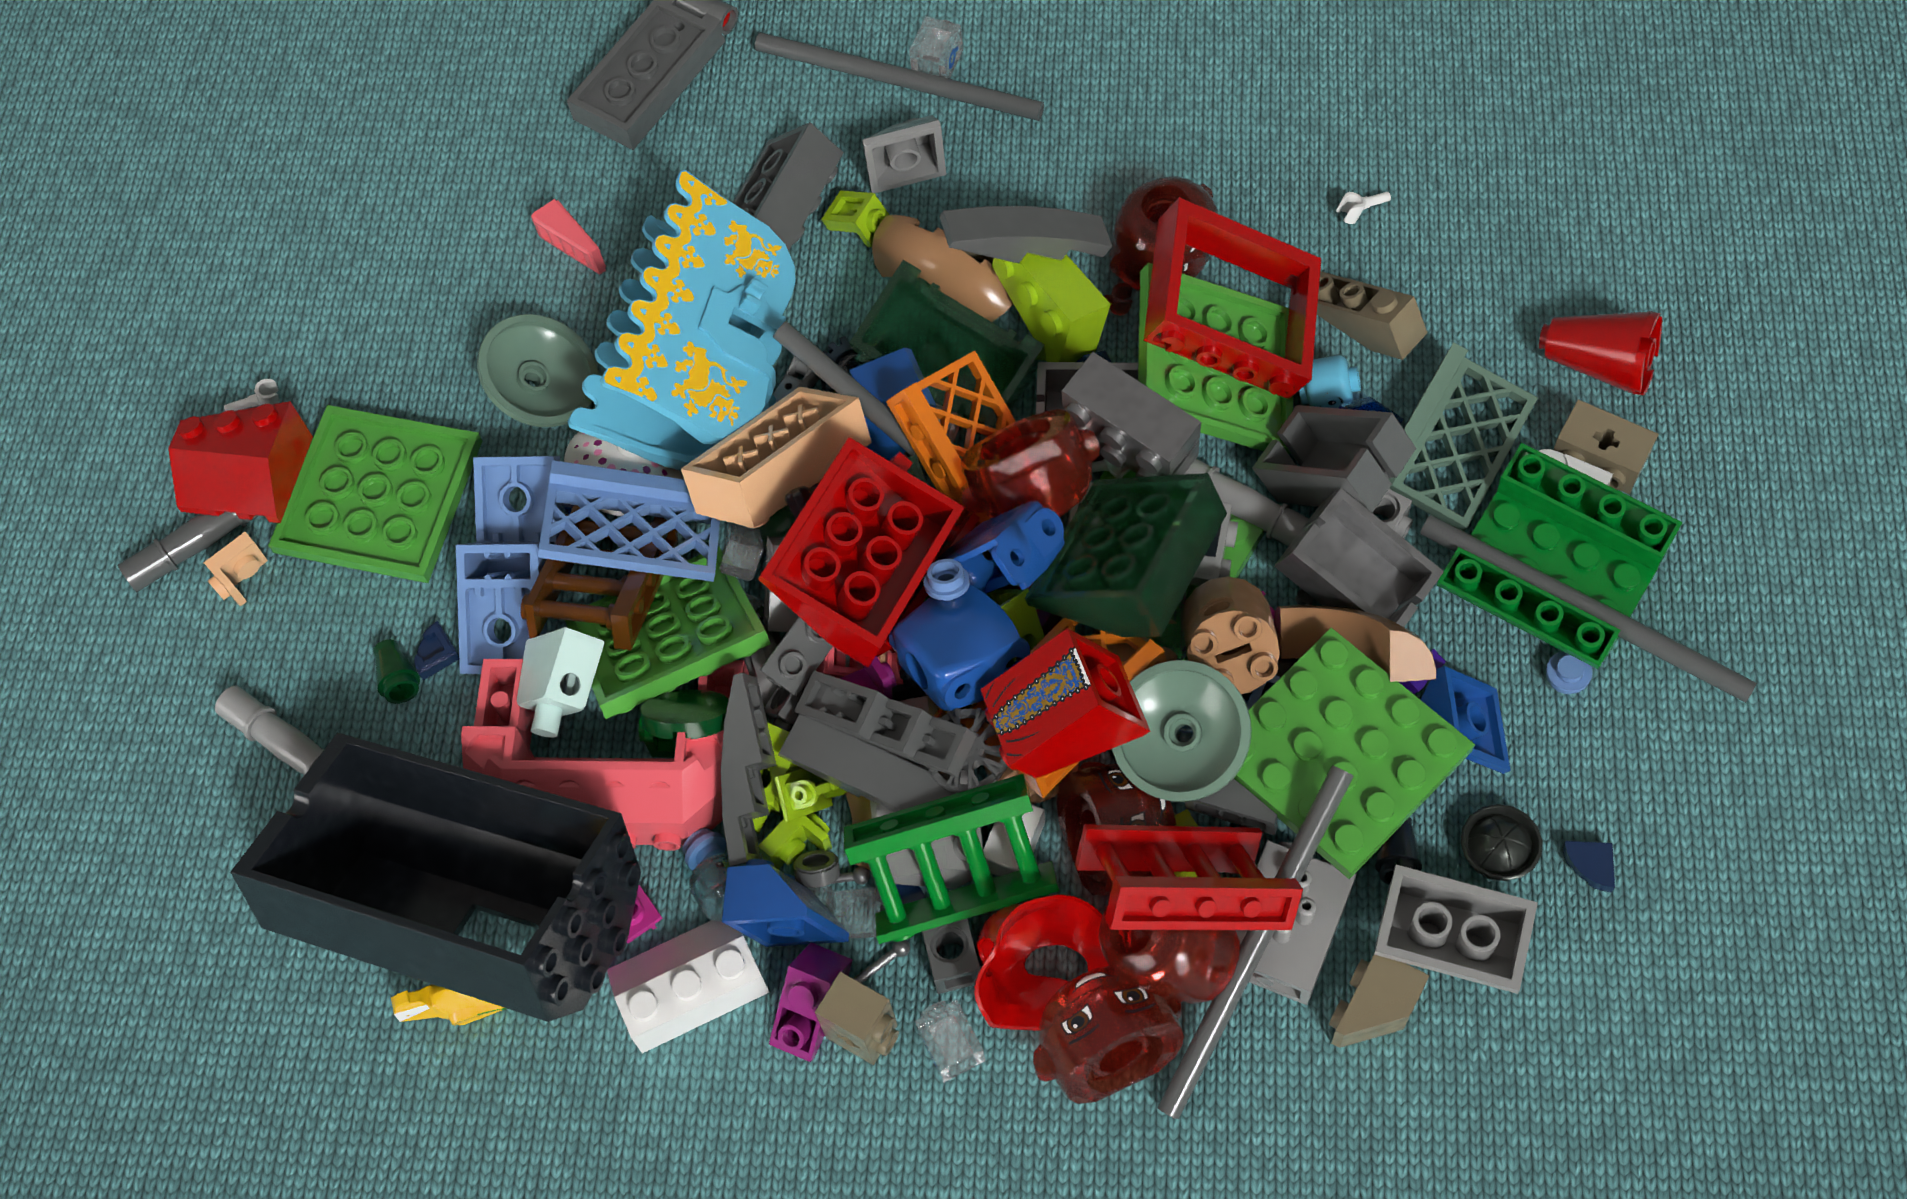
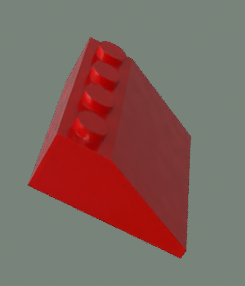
M849 437L758 580L827 643L869 667L965 507Z

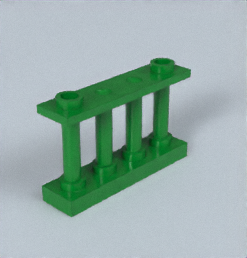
M1024 773L844 827V850L851 866L861 862L868 863L885 909L875 913L876 937L879 944L889 941H904L922 931L1024 901L1046 897L1051 893L1059 891L1053 862L1048 861L1037 865L1022 820V816L1025 813L1033 811ZM999 821L1004 823L1019 870L992 878L976 830L978 827ZM955 835L959 837L974 884L947 891L931 843L935 840ZM904 849H911L914 851L930 897L903 904L886 856Z

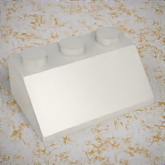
M716 918L607 970L613 996L631 1039L642 1053L769 993L744 935L723 923L722 919Z

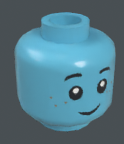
M1343 355L1313 359L1312 380L1299 390L1302 404H1309V406L1348 408L1353 402V392L1361 391L1358 367H1349L1348 361Z

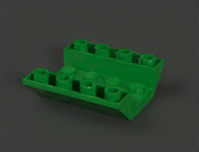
M1521 443L1500 478L1496 494L1471 533V536L1631 617L1683 522ZM1460 547L1457 548L1443 574L1437 581V586L1596 669L1600 668L1619 638L1620 629Z

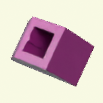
M810 942L788 966L769 1045L808 1062L815 1058L825 1036L815 1011L839 972L849 976L853 959Z

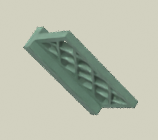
M1453 342L1403 428L1417 449L1397 478H1389L1392 484L1389 489L1412 500V504L1465 532L1538 397L1465 358L1468 350ZM1467 374L1480 381L1484 393L1466 396L1461 384L1463 375ZM1455 392L1456 399H1451V400H1450V398L1452 397L1453 393ZM1509 397L1523 405L1519 414L1503 417L1497 399ZM1487 401L1494 419L1476 422L1470 405ZM1460 407L1466 425L1448 428L1443 411ZM1437 424L1439 430L1432 432L1435 425ZM1513 424L1509 431L1507 425ZM1497 427L1503 444L1486 449L1479 431ZM1470 433L1476 451L1458 455L1452 436ZM1442 439L1448 457L1430 461L1424 444L1428 441ZM1419 456L1421 463L1414 464L1415 460ZM1495 456L1491 464L1489 457ZM1479 459L1485 476L1483 479L1468 482L1461 463ZM1452 465L1458 484L1439 487L1433 469ZM1424 471L1430 490L1418 492L1403 482L1408 474ZM1472 489H1477V491H1476V493H1475V495H1474V497H1473V494H1472L1471 490H1472ZM1462 492L1467 506L1463 516L1447 508L1443 498L1444 495Z

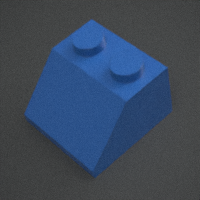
M751 859L746 862V866L727 867L722 922L765 947L807 945L810 942L814 944L849 942V932L811 890L795 881L793 875L776 869L773 862Z

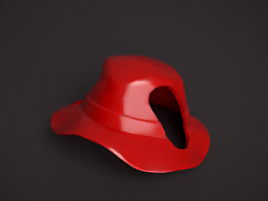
M1053 895L1004 907L989 917L978 936L977 949L983 966L977 975L974 992L978 1008L990 1027L1010 1030H1054L1060 1028V1023L1081 1010L1086 1003L1090 1005L1098 996L1109 976L1091 980L1075 990V982H1069L1061 978L1032 975L1025 968L1026 959L1036 949L1044 946L1060 945L1077 951L1085 958L1088 965V974L1103 972L1110 975L1114 961L1112 933L1104 916L1094 906L1075 896Z

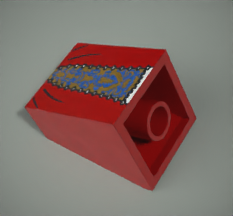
M1069 628L1063 630L980 689L987 706L985 709L986 718L996 730L1001 743L999 752L1003 761L1012 770H1019L1036 779L1143 737L1150 732V728L1119 656Z

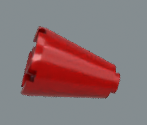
M1653 311L1554 317L1550 325L1544 324L1542 327L1539 349H1544L1545 358L1633 395L1644 396L1653 377L1654 370L1650 368L1654 356L1658 357L1663 320L1660 316L1661 313Z

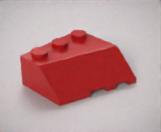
M291 401L263 404L258 407L236 411L227 410L219 414L202 417L193 416L180 420L168 447L178 509L181 512L220 516L224 512H233L237 514L239 519L252 520L255 515L265 516L269 522L281 523L313 439L312 434Z

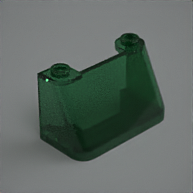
M903 260L849 342L851 348L857 353L854 360L863 365L899 349L908 348L912 350L923 377L926 378L967 354L976 351L1010 410L1037 375L1038 362L1046 361L1045 344L1028 334L1019 342L1017 332L1009 329L1008 332L942 293L939 285L934 282L930 285L919 277L921 274L920 269ZM968 365L959 369L956 386L974 392L976 379ZM949 375L941 380L948 382ZM929 386L928 388L935 403L943 407L946 392ZM954 395L951 411L961 414L963 418L969 420L972 401ZM981 404L978 423L995 429L997 415L993 408Z

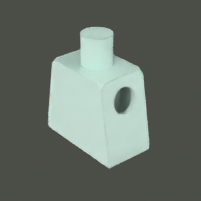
M567 627L526 640L517 704L520 707L535 711L531 726L532 733L544 737H557L561 717L580 712L584 709L603 650V640Z

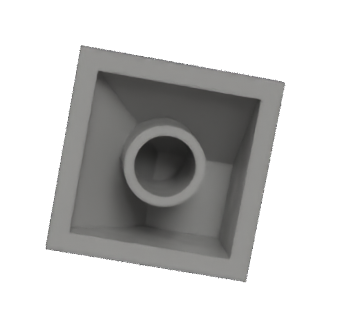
M933 115L913 118L906 122L892 125L862 139L871 193H879L946 175L941 124Z

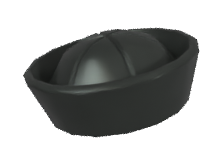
M1494 804L1481 807L1469 815L1462 827L1460 843L1466 860L1477 873L1488 879L1507 881L1521 878L1535 868L1542 855L1543 840L1538 826L1528 814L1514 806Z

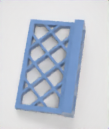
M552 460L538 558L714 582L720 520L696 514L684 479ZM555 502L578 505L580 509L565 516L555 505ZM599 510L620 511L624 515L609 522ZM589 516L600 528L585 536L574 524ZM642 516L662 517L667 521L653 529ZM685 522L710 524V527L696 534ZM633 523L643 535L629 542L618 530ZM673 529H676L687 540L675 548L662 537ZM563 530L576 541L569 546L549 544L550 537ZM609 536L620 548L614 552L600 551L594 543ZM652 542L663 555L656 559L644 557L638 549ZM695 548L707 560L706 566L688 563L682 555Z

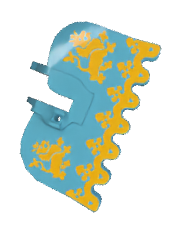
M686 170L678 174L675 187L687 199L688 205L670 204L664 211L666 222L656 219L652 215L644 220L642 232L652 242V250L639 248L631 255L632 266L641 273L640 281L630 278L624 280L619 286L621 298L629 304L628 311L615 310L607 318L609 330L616 334L618 338L615 340V344L603 342L595 349L594 356L597 362L606 368V371L602 376L596 374L588 375L582 383V390L594 402L595 409L577 408L572 412L567 421L568 426L574 430L607 441L664 467L680 471L682 467L776 403V398L772 394L776 384V372L772 365L778 359L783 346L773 338V335L786 321L783 313L790 301L795 285V265L785 243L768 225L715 192Z

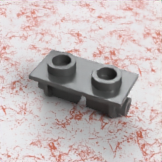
M798 617L760 671L768 676L767 679L779 688L783 687L793 696L797 697L810 679L813 671H816L833 646L827 643L807 623Z

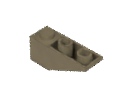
M1320 271L1317 315L1369 350L1403 360L1427 334L1414 296Z

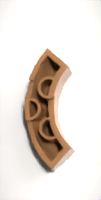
M887 215L875 231L872 253L874 264L880 275L906 281L926 291L955 313L971 331L992 323L1013 305L1012 300L992 268V264L986 259L980 263L962 250L949 248L944 230L939 227L934 232H930L919 227L920 222L916 218L902 215Z
M1277 606L1275 610L1274 627L1281 659L1301 658L1330 628H1333L1386 671L1390 682L1436 679L1433 654L1421 638L1411 630L1387 618L1364 611L1330 606Z

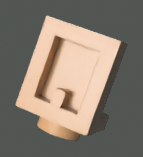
M243 532L203 563L214 575L208 582L219 596L225 600L231 595L241 607L247 601L235 586L243 579L252 577L259 570V567L268 560L249 535Z

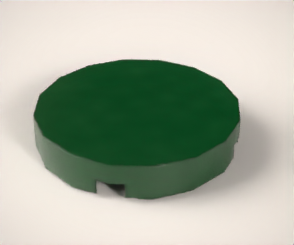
M697 689L676 690L660 694L648 699L641 706L642 728L649 734L663 739L673 738V732H685V738L690 739L714 735L724 730L729 698L721 693Z

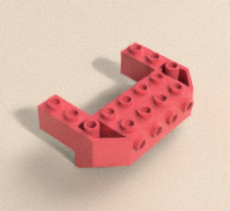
M483 659L474 726H462L461 743L464 769L621 813L633 849L636 848V845H653L660 850H678L694 832L703 828L712 830L723 821L721 760L724 730L699 739L685 738V732H677L674 759L534 757L530 750L532 736L531 726L535 711L520 707L517 704L523 659ZM735 660L718 668L710 675L700 676L698 690H710L721 693L729 698L733 676L739 673L749 675L745 661Z

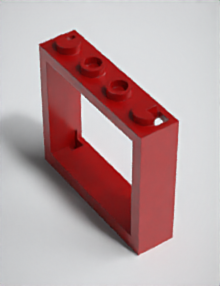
M1179 197L1158 219L1143 341L1161 347L1167 352H1173L1193 360L1201 366L1210 367L1230 375L1238 381L1250 383L1274 395L1277 394L1289 399L1312 380L1321 258ZM1185 244L1291 289L1285 358L1177 314Z

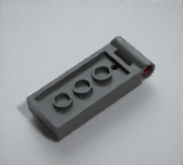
M653 0L567 99L573 120L634 150L725 43L723 35L729 34L736 25L738 19L737 7L722 0Z

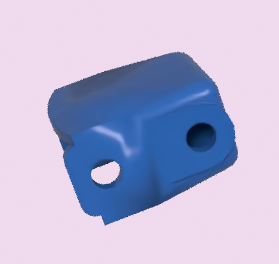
M1030 501L982 522L948 548L934 562L942 559L958 561L968 572L970 584L985 594L1009 584L1013 586L1019 585L1024 590L1049 567L1063 548L1065 543L1063 523L1055 511L1044 508L1038 501ZM987 550L990 553L989 560L985 559L982 554Z
M971 584L962 596L950 601L929 597L905 618L897 622L889 635V643L897 653L898 663L901 668L943 711H952L955 708H962L984 701L980 689L1031 654L1029 643L1024 638H1020L1015 625L1004 610L989 596ZM1017 657L1015 663L1006 668L1007 663L1012 658Z

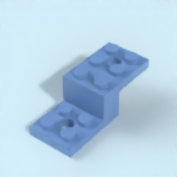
M560 456L473 457L476 542L456 545L460 674H481L483 659H523L526 640L531 638H529L527 620L521 617V603L523 596L526 593H530L547 560L545 558H538V550L552 460L560 461ZM516 487L522 489L527 498L526 505L521 511L515 510L509 501L510 493ZM555 502V505L562 511L561 503ZM560 532L550 537L549 544H555ZM499 618L506 620L511 626V636L506 642L500 641L494 633V624ZM545 623V625H544V627H543V629H542L540 635H543V634H546V633H547V624H546V623Z

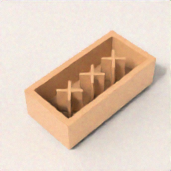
M798 387L682 467L681 472L696 514L743 525L748 528H756L766 524L773 514L787 505L785 495L791 490L800 486L810 488L814 484L820 483L849 437L865 447L872 443L858 397Z

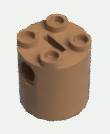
M1228 576L1210 579L1195 588L1185 601L1181 616L1188 661L1205 664L1219 671L1235 685L1241 694L1250 693L1274 678L1278 670L1277 663L1280 650L1269 603L1260 589L1244 579Z

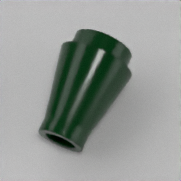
M387 639L377 643L373 648V653L376 660L378 693L393 704L405 703L413 699L419 691V674L400 650L397 641Z

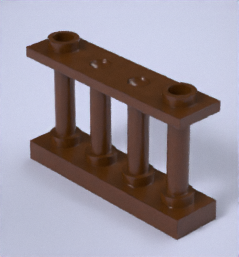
M574 505L570 514L579 510L580 507ZM588 517L574 524L585 536L600 528L594 521H588ZM654 517L652 523L648 524L654 529L667 520L662 517ZM626 525L618 530L629 542L643 535L636 526ZM676 529L662 536L673 548L677 547L678 532ZM563 530L560 532L555 545L569 546L576 541ZM609 536L603 538L606 540H612ZM652 542L638 549L644 557L656 559L663 555ZM599 549L600 551L614 552L612 550ZM547 559L530 593H526L523 596L521 603V617L527 620L529 638L540 635L548 618L604 624L608 630H612L615 649L632 650L664 575L631 570L628 576H623L621 580L570 574L574 564L581 563ZM561 590L618 597L616 603H611L609 607L557 601Z

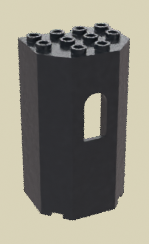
M338 732L294 788V801L291 808L286 813L277 811L230 872L263 929L546 1022L583 1010L592 994H596L602 987L606 971L614 958L619 956L626 947L641 875V869L621 813ZM475 910L537 929L521 955L459 936V933Z

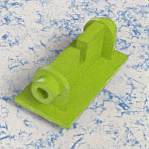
M803 768L774 777L777 787L776 800L782 809L785 822L833 806V797L847 793V791Z

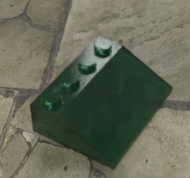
M1198 473L1095 480L1064 531L1065 543L1063 548L1049 567L1035 580L1024 598L1027 605L1120 637H1161L1227 515V511L1209 474Z

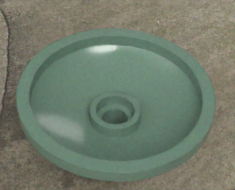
M533 314L516 315L504 319L487 333L477 355V372L485 393L502 412L521 423L536 427L565 425L575 409L580 407L588 408L592 402L584 394L582 383L588 375H598L594 356L587 344L576 332L557 320ZM525 380L532 381L535 384V387L526 383Z
M1175 660L1154 665L1142 671L1130 681L1150 732L1143 737L1112 748V751L1120 769L1135 786L1159 799L1173 802H1189L1213 795L1234 779L1248 755L1252 727L1245 700L1227 677L1205 664L1194 661ZM1183 726H1190L1193 730L1192 738L1188 742H1180L1177 738L1178 730Z

